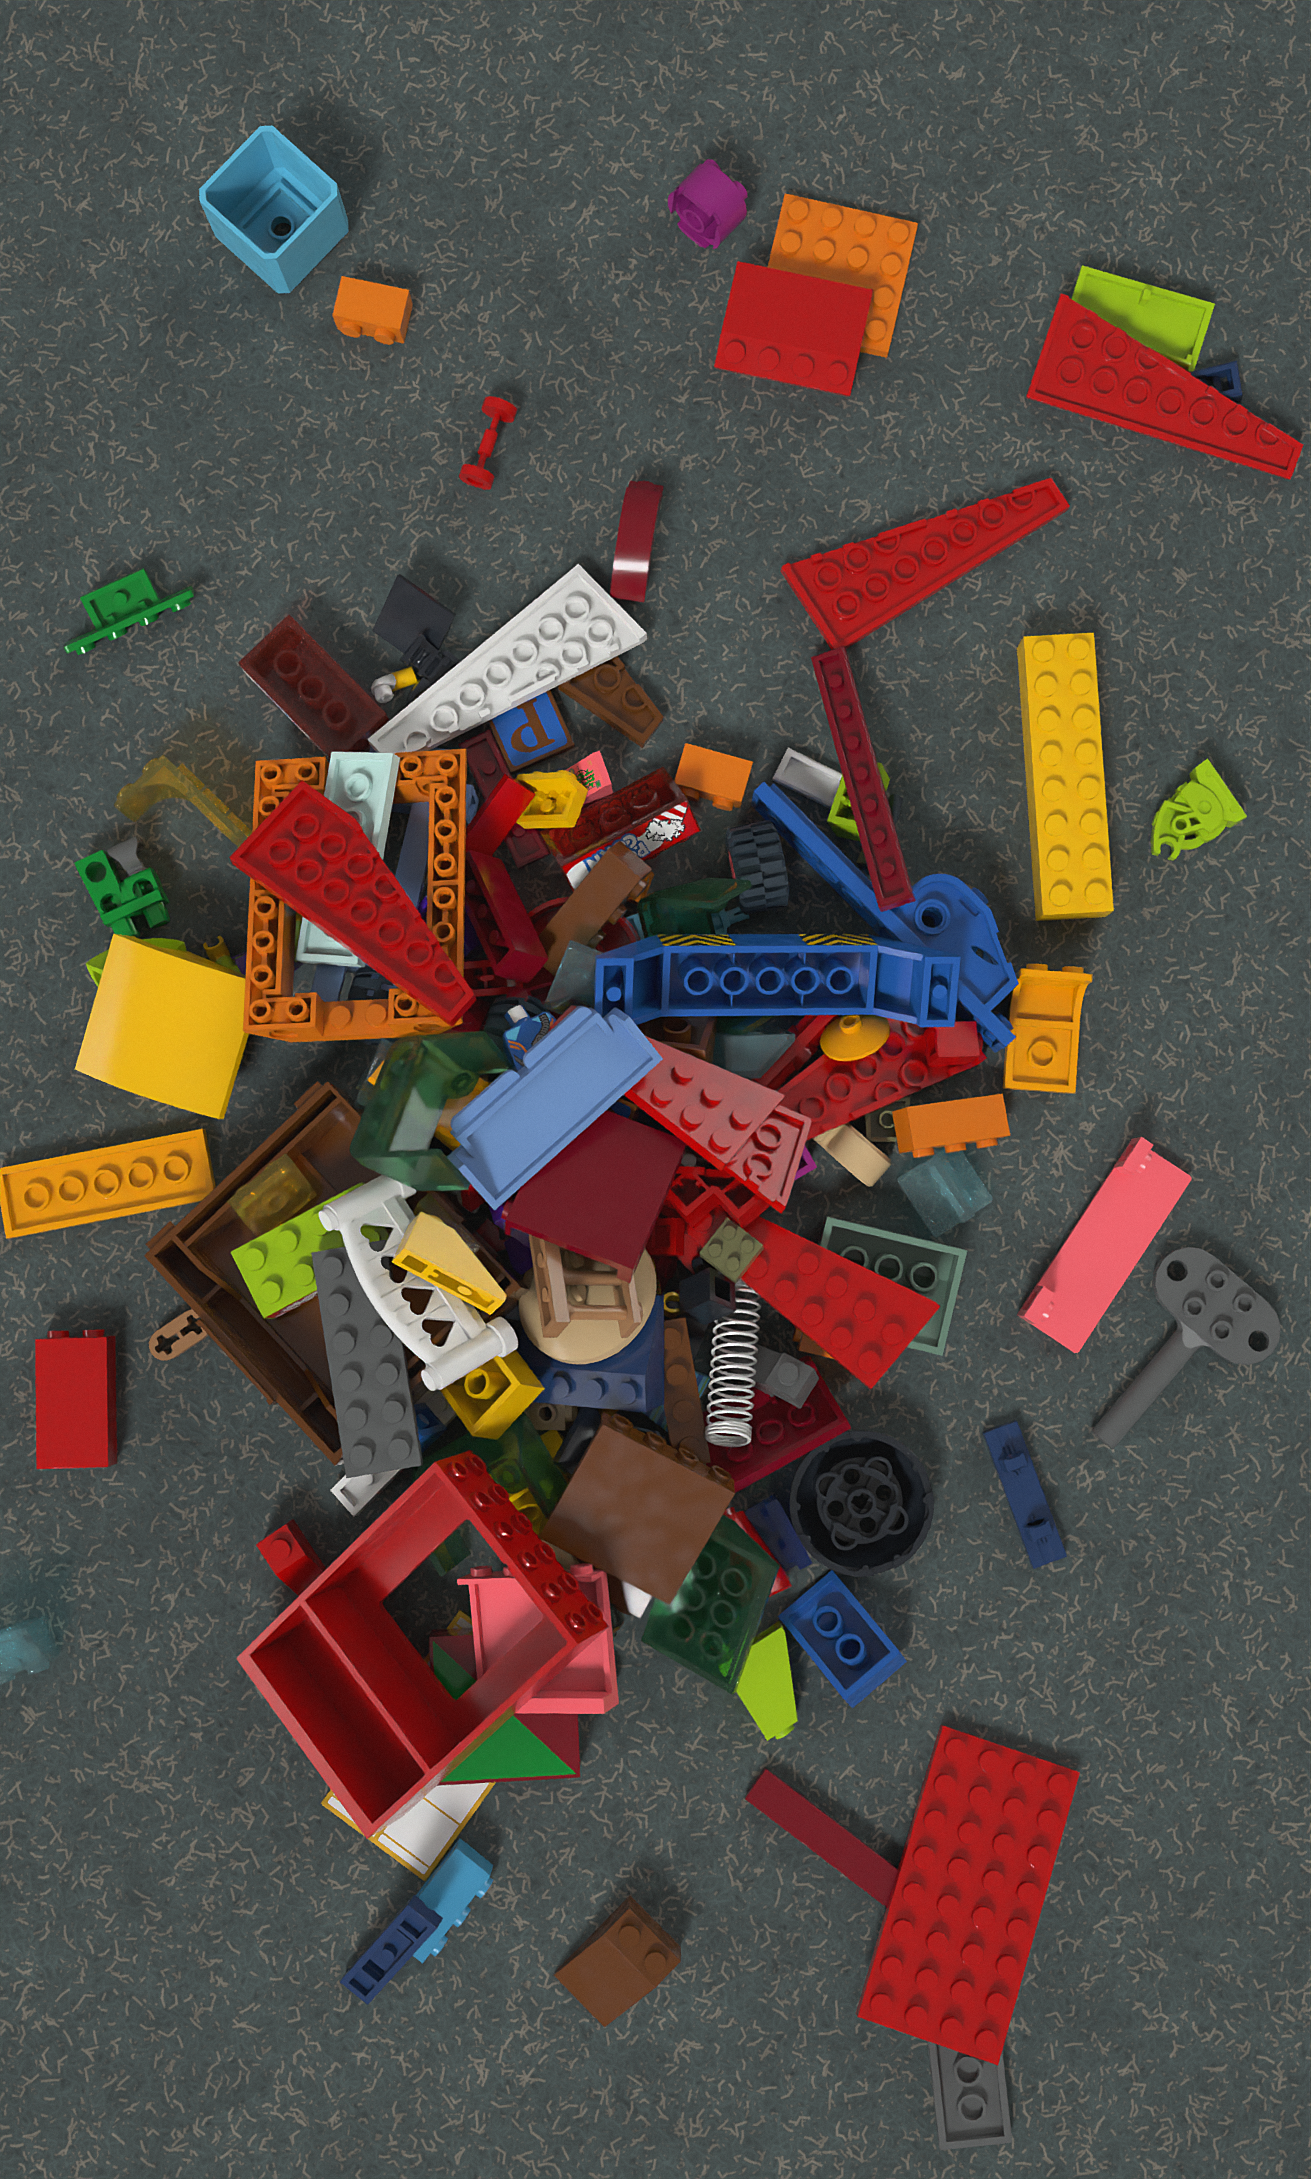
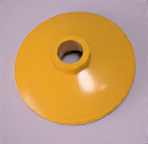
M842 1015L825 1028L821 1035L820 1045L824 1054L831 1059L837 1061L858 1060L874 1053L884 1045L890 1034V1025L886 1017L877 1015Z

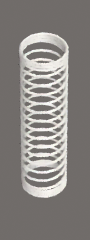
M741 1280L735 1284V1291L757 1294L751 1288H740L748 1287ZM759 1295L757 1298L752 1299L735 1297L736 1302L752 1303L758 1307L755 1309L736 1308V1311L733 1312L751 1314L756 1316V1319L739 1320L724 1316L722 1318L728 1321L718 1323V1320L714 1321L716 1326L713 1328V1333L716 1336L712 1339V1344L715 1347L711 1350L714 1359L710 1362L713 1370L709 1374L712 1381L708 1386L711 1389V1392L708 1394V1399L711 1403L707 1405V1410L710 1414L706 1416V1422L709 1425L705 1427L704 1438L715 1445L740 1447L751 1442L752 1427L744 1422L753 1418L752 1414L745 1410L752 1409L754 1404L745 1399H750L755 1395L753 1391L746 1388H751L755 1385V1381L748 1377L756 1374V1370L749 1366L757 1363V1360L750 1355L758 1352V1349L751 1344L759 1340L756 1335L752 1334L759 1331L760 1328L755 1324V1322L760 1320V1316L756 1313V1311L761 1309V1305L756 1302L761 1299ZM747 1324L756 1327V1329L740 1331L724 1327L723 1325ZM720 1327L721 1329L728 1332L718 1334L717 1328ZM747 1335L755 1338V1340L748 1342L734 1341L722 1336ZM719 1338L728 1343L717 1345L716 1339ZM746 1346L753 1348L754 1351L735 1352L721 1347ZM719 1349L728 1354L716 1356L715 1350ZM744 1357L752 1359L753 1362L734 1363L721 1358ZM715 1360H718V1361H720L721 1363L728 1364V1365H721V1366L715 1367V1366H714V1361H715ZM743 1368L751 1370L753 1373L734 1374L720 1369ZM717 1371L727 1376L714 1378L713 1372ZM741 1379L749 1381L752 1384L733 1385L721 1382L719 1380ZM716 1382L726 1387L713 1389L712 1384ZM738 1390L748 1392L751 1395L732 1396L718 1391ZM715 1393L725 1398L713 1401L711 1395ZM719 1402H743L750 1406L731 1407L719 1404ZM714 1404L724 1408V1410L712 1412L710 1406ZM739 1413L749 1417L742 1419L729 1418L718 1414ZM715 1416L726 1421L711 1423L709 1417ZM715 1433H732L741 1436H723Z

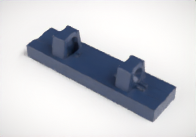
M1014 1420L983 1431V1437L1031 1567L1035 1569L1067 1557L1018 1422ZM1042 1518L1044 1519L1043 1523L1039 1525H1027L1028 1523L1034 1522L1036 1520Z
M413 1895L345 1972L340 1983L368 2005L433 1934L443 1917L428 1908L422 1900Z

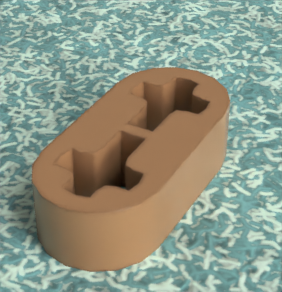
M193 1309L184 1312L151 1336L149 1349L155 1358L159 1360L174 1359L208 1336L202 1327L201 1333L197 1330L191 1331L188 1334L184 1333L183 1330L192 1323L190 1319L192 1315L196 1319L200 1318ZM176 1334L179 1336L180 1339L171 1345L172 1353L168 1350L160 1351L158 1346L162 1344L160 1338L162 1335L165 1338L173 1337Z

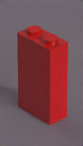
M105 1329L82 1330L83 1336L69 1337V1330L47 1331L46 1338L35 1339L36 1469L110 1467L117 1464L116 1337L105 1336Z

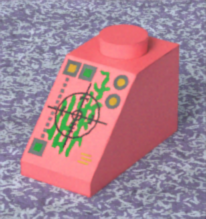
M600 751L590 754L566 769V771L573 773L577 777V781L588 789L581 809L590 807L613 795L612 783Z

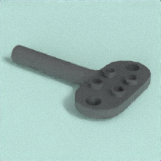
M1182 1247L1171 1250L1159 1260L1154 1269L1152 1286L1155 1297L1163 1308L1176 1319L1177 1329L1091 1430L1099 1440L1112 1450L1199 1348L1209 1347L1217 1355L1231 1363L1251 1365L1262 1362L1271 1355L1279 1342L1281 1326L1278 1315L1271 1305L1215 1256L1203 1249ZM1175 1260L1181 1262L1184 1267V1274L1177 1281L1171 1280L1167 1275V1266ZM1259 1330L1265 1336V1345L1262 1349L1254 1351L1249 1346L1248 1340L1254 1331Z

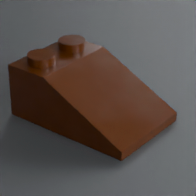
M629 1895L556 1970L554 1976L606 2027L655 1989L681 1962V1947Z

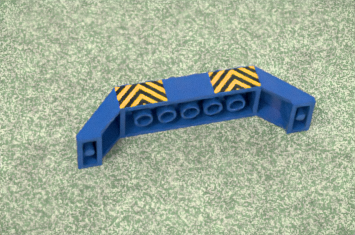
M869 934L654 935L595 956L594 1010L603 1018L616 1007L630 1016L636 1025L663 1016L877 1015L917 1024L919 1027H954L961 956L955 953Z

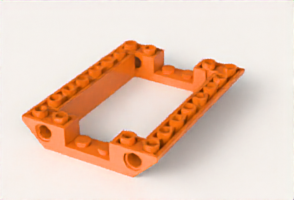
M466 749L395 753V755L400 757L392 804L429 802L427 926L463 976ZM326 757L256 761L252 833L301 780L324 796L329 762ZM250 877L243 1031L245 1033L287 1042L435 1036L463 1023L462 1016L453 1027L449 1026L400 988L389 989V999L324 1002L317 992L295 993V997H293L296 911Z

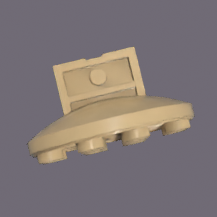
M646 1249L644 1250L634 1273L637 1299L643 1307V1318L641 1324L628 1338H621L618 1320H571L557 1338H543L533 1267L526 1271L523 1277V1282L530 1290L519 1299V1315L528 1338L546 1355L568 1364L594 1363L619 1353L641 1331L655 1302L656 1273L649 1253ZM560 1252L561 1263L566 1270L610 1271L609 1265L576 1252ZM566 1285L565 1287L567 1301H570L571 1305H615L613 1286Z

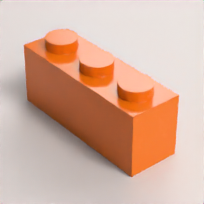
M1003 1094L910 1106L892 1112L899 1154L912 1152L913 1158L935 1155L934 1149L942 1147L945 1148V1153L967 1150L966 1144L976 1143L977 1149L998 1145L997 1139L1010 1136Z

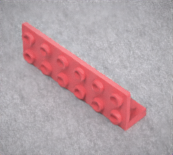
M1143 1137L1131 1139L1017 1313L1019 1317L1073 1353H1078L1192 1179L1190 1175L1151 1150L1153 1144Z

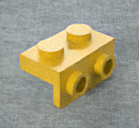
M558 770L551 773L534 771L532 774L517 775L516 780L532 789L536 795L516 823L524 829L575 827L588 789L577 781V777L573 773L566 770Z

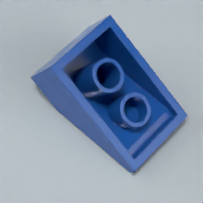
M833 1570L778 1615L779 1619L851 1708H854L907 1662L901 1652Z

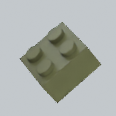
M905 1097L864 1115V1137L871 1143L897 1142L892 1112L910 1107V1097Z
M727 1217L699 1254L700 1257L736 1284L762 1252L764 1246Z

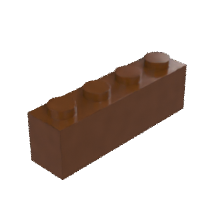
M621 841L605 852L538 936L549 958L543 967L557 979L567 971L573 975L586 961L582 954L588 947L594 950L607 935L603 931L605 926L609 922L615 925L628 910L624 903L630 896L635 900L649 884L644 879L653 869Z
M685 1316L664 1319V1410L670 1444L676 1450L683 1448L692 1452L698 1457L699 1462L706 1464L711 1463L708 1443L704 1438L705 1426Z

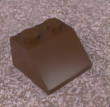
M663 1016L640 1024L639 1029L644 1036L710 1064L713 1063L718 1016Z

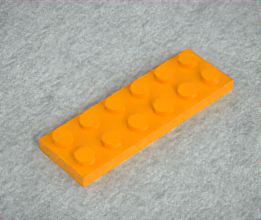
M206 1129L0 1168V1206L6 1239L201 1202L216 1188Z

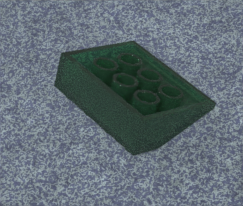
M722 1515L671 1604L669 1605L655 1598L641 1641L733 1695L737 1690L780 1565L734 1520Z

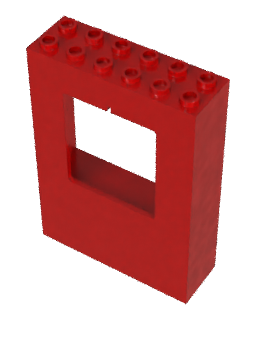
M469 1450L435 1461L236 1659L366 1839L408 1813L609 1626L604 1621L599 1607L590 1602L579 1589L577 1579L571 1573L566 1572L556 1560L554 1550L538 1538V1535L532 1529V1523L528 1517L515 1508L509 1500V1494L506 1489L496 1483L489 1475L483 1460ZM468 1519L503 1564H507L510 1573L542 1612L543 1619L463 1695L455 1700L384 1608L383 1601Z

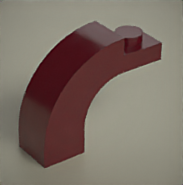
M643 480L638 482L630 481L629 486L626 487L612 571L610 596L613 598L638 602L645 601L655 530L663 497L664 486L656 485L650 481Z

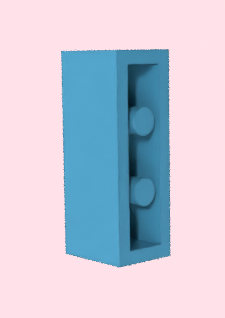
M460 1838L415 1895L428 1908L443 1917L438 1928L413 1954L422 1964L430 1953L434 1957L437 1956L448 1940L445 1934L450 1927L455 1925L458 1928L471 1910L467 1905L475 1895L481 1898L493 1882V1879L490 1878L493 1864Z

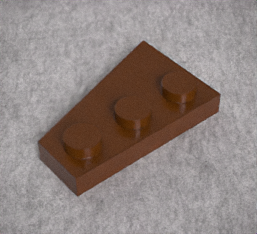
M618 656L558 685L560 691L641 748L647 744L663 722V715L641 686L634 682Z

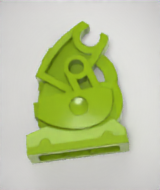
M1208 758L1189 773L1191 781L1188 784L1185 782L1175 790L1176 793L1167 801L1165 800L1155 813L1151 824L1153 826L1151 833L1152 855L1158 856L1161 852L1160 846L1167 844L1172 850L1168 860L1173 861L1178 857L1181 850L1196 849L1203 843L1215 839L1225 827L1231 828L1247 817ZM1195 835L1196 837L1192 840H1184L1187 836Z

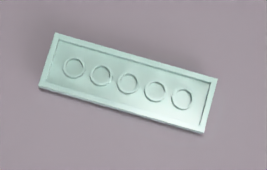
M331 752L324 796L357 820L363 832L383 860L400 757L394 753ZM302 918L295 960L309 964L365 967V962L306 918Z

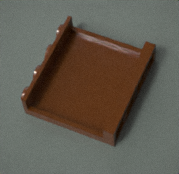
M603 1412L601 1424L553 1509L551 1512L547 1511L540 1523L538 1538L670 1605L735 1495L734 1480L731 1479V1475L723 1468L716 1465L710 1468L699 1462L698 1457L692 1452L683 1448L676 1450L666 1445V1441L656 1433L647 1431L645 1434L633 1428V1424L625 1417L614 1414L612 1417Z

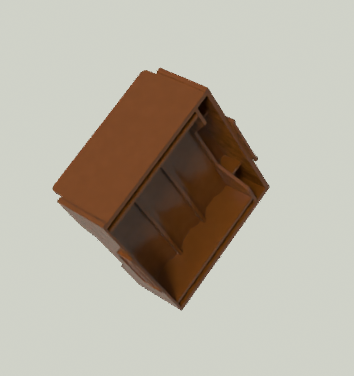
M317 1081L294 1103L298 1110L176 1226L169 1221L146 1243L150 1250L144 1257L201 1318L195 1322L198 1327H202L266 1397L267 1403L269 1405H276L278 1403L334 1466L344 1464L318 1296L275 1319L263 1318L231 1251L361 1182L365 1184L381 1176L384 1168L395 1162H401L409 1169L416 1184V1193L405 1199L413 1214L417 1216L420 1212L437 1216L444 1224L453 1228L506 1293L505 1302L491 1315L475 1307L485 1324L496 1317L505 1319L519 1305L520 1297L523 1294L525 1295L530 1289L491 1245L467 1223L468 1220L346 1092L328 1081L323 1086ZM390 1257L394 1282L401 1283L407 1274V1270L392 1263L393 1257ZM404 1288L401 1291L403 1299L410 1302V1310L416 1315L424 1313L433 1293L429 1289ZM423 1320L422 1328L425 1332L431 1334L430 1340L432 1344L437 1347L444 1346L453 1322ZM404 1344L413 1402L415 1404L429 1390L421 1377V1371L425 1369L426 1364Z

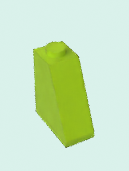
M778 1621L720 1659L722 1670L767 1741L774 1736L776 1739L785 1737L795 1728L793 1724L798 1721L786 1635L783 1625Z

